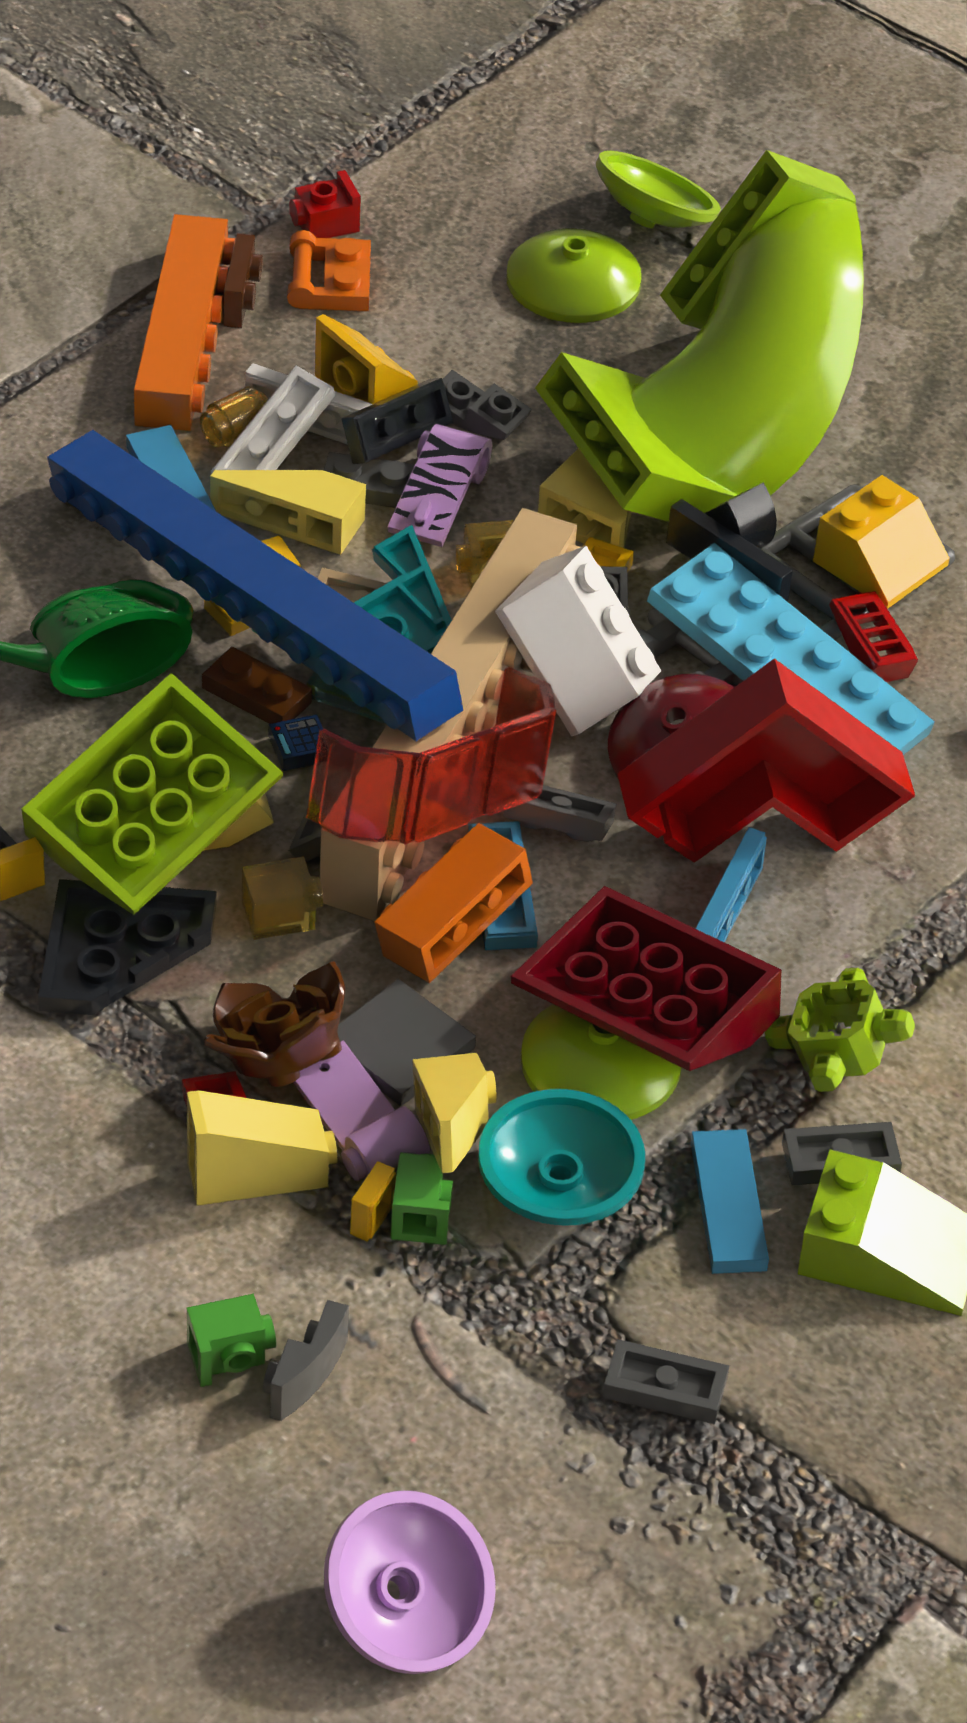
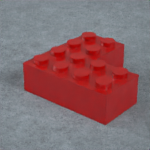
M775 658L617 773L628 819L656 838L663 835L665 844L693 863L772 807L837 852L915 797L905 759L899 749Z

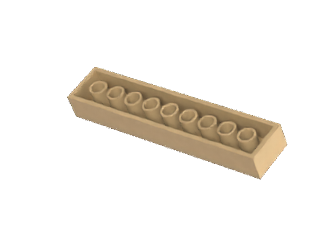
M521 509L431 653L456 670L463 711L417 741L399 729H392L386 725L321 829L319 902L375 921L380 917L387 903L393 904L397 901L402 890L405 873L408 868L414 870L418 866L424 850V841L429 834L435 836L439 831L444 817L445 806L448 801L455 802L458 799L463 787L466 771L468 768L475 769L483 753L484 741L488 735L493 737L496 735L502 722L505 706L507 703L514 704L521 690L523 676L526 671L532 673L495 611L541 562L581 548L575 545L576 524L529 509Z

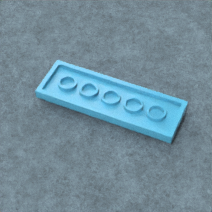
M713 543L650 589L647 599L649 604L743 681L775 658L899 749L903 755L930 734L935 721L716 543Z

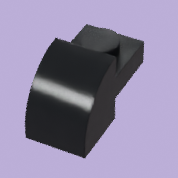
M764 482L705 512L706 515L759 549L769 544L775 536L777 526L776 512Z

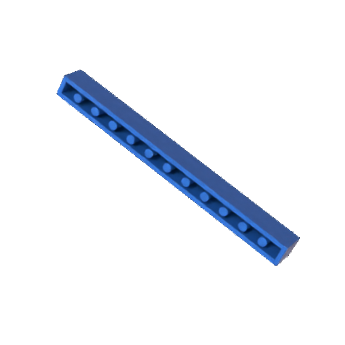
M91 430L47 456L52 477L49 479L50 487L61 502L70 503L80 510L89 521H96L105 527L118 541L123 540L137 549L144 559L148 561L153 560L166 569L173 579L185 582L195 589L205 601L211 600L220 606L234 621H241L252 628L263 641L267 643L272 642L284 650L295 663H302L316 672L326 684L335 685L348 694L355 704L360 707L365 706L380 716L390 728L399 729L417 741L463 711L456 670L96 431Z

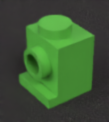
M400 1152L392 1204V1240L440 1245L447 1244L453 1180H443V1173L433 1154Z
M254 1293L186 1307L187 1345L200 1387L212 1385V1375L225 1372H242L253 1366L265 1364V1350L276 1348V1335L271 1316L269 1314H260Z

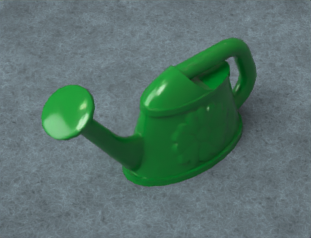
M129 579L105 586L73 590L43 606L31 622L30 630L39 643L26 645L0 641V661L48 673L54 687L61 693L73 697H103L125 692L159 676L173 666L185 653L191 643L193 631L190 623L192 622L194 609L189 600L178 592L153 582L139 579ZM145 601H148V602H150V603H153V604L158 605V606L163 607V608H158V607H156V606H154V605H152V604H149V603H147V602H145Z

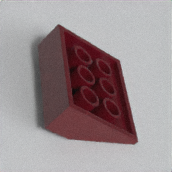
M604 886L511 975V984L677 1066L692 1071L751 1047L780 1017L782 970Z

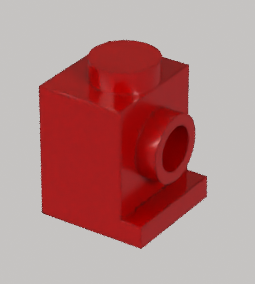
M346 170L338 171L337 179L318 181L313 184L295 187V199L289 202L290 216L295 226H300L302 230L313 233L316 238H333L360 232L361 196Z

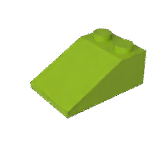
M829 1149L804 1231L798 1275L962 1316L967 1298V1213L883 1162Z

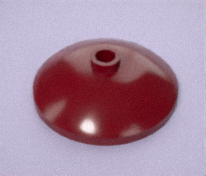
M701 674L673 675L650 683L637 698L622 706L612 721L608 734V755L616 777L618 778L617 773L734 687L718 678ZM684 719L679 724H670L675 720Z

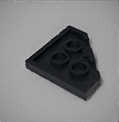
M59 879L38 995L39 1011L94 1015L209 946L212 940L217 891L164 887L133 915L83 881Z

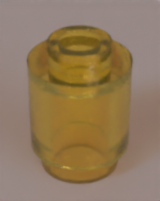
M246 386L209 404L206 411L200 415L201 430L207 441L214 447H230L267 402V396L251 386Z

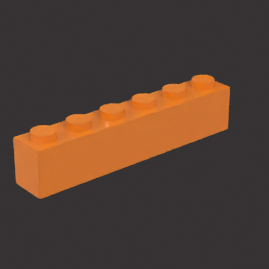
M174 214L134 387L135 426L159 428L171 425L174 430L191 431L194 412H203L205 385H202L201 382L208 383L210 379L211 355L207 354V352L215 353L218 328L213 323H221L224 297L219 294H224L229 267L226 265H230L236 240L235 238H228V219Z

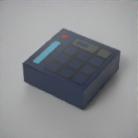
M317 714L269 724L268 737L283 771L332 761V748Z

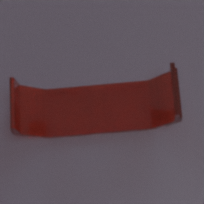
M511 667L505 668L495 726L420 753L360 747L326 729L320 730L306 818L320 824L324 830L342 839L371 842L396 841L406 845L411 842L420 843L467 825L470 820L480 816H492L535 800L542 793L556 716L551 684L535 676L523 674Z

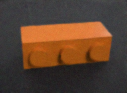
M478 823L463 838L456 840L450 850L436 864L423 872L415 883L397 901L388 905L382 911L380 917L374 921L383 956L426 982L430 983L533 884L526 849Z

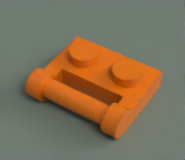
M305 230L293 233L290 238L289 247L290 253L294 257L293 279L287 289L288 303L298 309L369 311L371 240L316 238L313 233ZM311 260L325 261L324 287H314L311 283Z

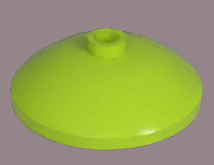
M603 151L598 156L596 168L599 177L610 194L619 204L631 212L630 218L634 222L644 227L654 228L655 224L672 228L702 226L713 222L720 213L721 207L713 196L694 182L664 166L619 151Z
M563 228L540 233L519 245L509 258L506 279L508 288L514 298L533 313L556 321L587 323L613 317L627 309L639 294L642 275L639 263L633 254L611 237L586 229Z
M554 1004L544 1009L533 1019L524 1034L521 1047L522 1071L533 1092L547 1089H569L589 1093L618 1107L631 1120L644 1116L660 1107L677 1087L682 1067Z

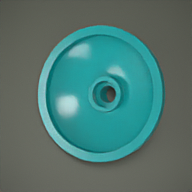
M547 1089L517 1097L506 1103L492 1115L480 1137L478 1162L481 1176L486 1186L505 1207L522 1217L536 1222L569 1226L587 1224L608 1217L632 1199L643 1179L645 1147L642 1137L632 1120L610 1102L581 1091Z

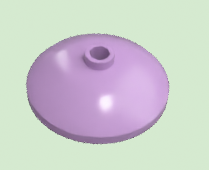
M393 1491L376 1496L359 1505L346 1516L336 1529L327 1549L324 1564V1588L333 1620L344 1638L357 1652L382 1668L404 1674H422L437 1671L457 1662L468 1654L479 1642L488 1627L494 1608L496 1592L495 1575L490 1554L473 1524L459 1510L438 1497L417 1491ZM388 1581H393L398 1586L400 1591L398 1600L391 1597L388 1593Z

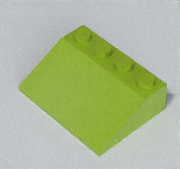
M170 673L21 808L24 832L29 839L36 837L44 852L61 868L134 915L283 777V772L176 676Z

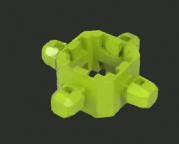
M846 968L837 977L836 982L814 983L799 993L793 1015L780 1016L765 1031V1038L769 1046L773 1048L795 1049L804 1070L809 1073L815 1090L826 1092L835 1090L843 1077L864 1076L879 1066L885 1044L910 1039L913 1035L915 1024L909 1011L904 1009H883L875 988L868 983L862 969ZM844 1022L845 1027H851L842 1029L840 1036H835L833 1031L828 1032V1030L837 1029L838 1023Z

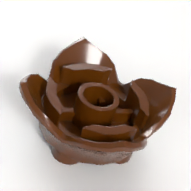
M335 961L304 975L298 980L296 985H293L294 989L288 998H283L269 986L258 983H222L213 1007V1021L220 1036L214 1034L206 1035L204 1045L226 1056L240 1074L254 1078H267L269 1084L274 1087L289 1085L300 1077L301 1070L320 1060L336 1056L342 1050L337 1031L345 998V984Z

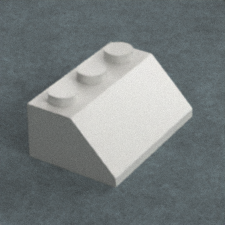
M587 546L541 562L495 611L571 736L582 733L637 698L661 672L653 653L644 643L632 623L627 610L620 603L605 578L603 570L596 563Z

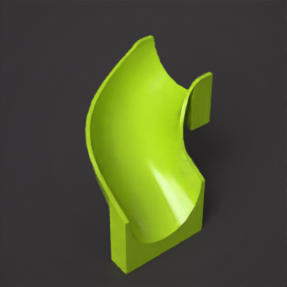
M766 150L660 294L661 298L682 324L701 329L680 354L646 378L563 352L556 358L535 387V390L624 510L669 522L671 506L681 499L705 513L763 482L771 496L801 468L821 442L839 408L851 375L859 341L863 308L864 272L861 231L855 195L840 177Z

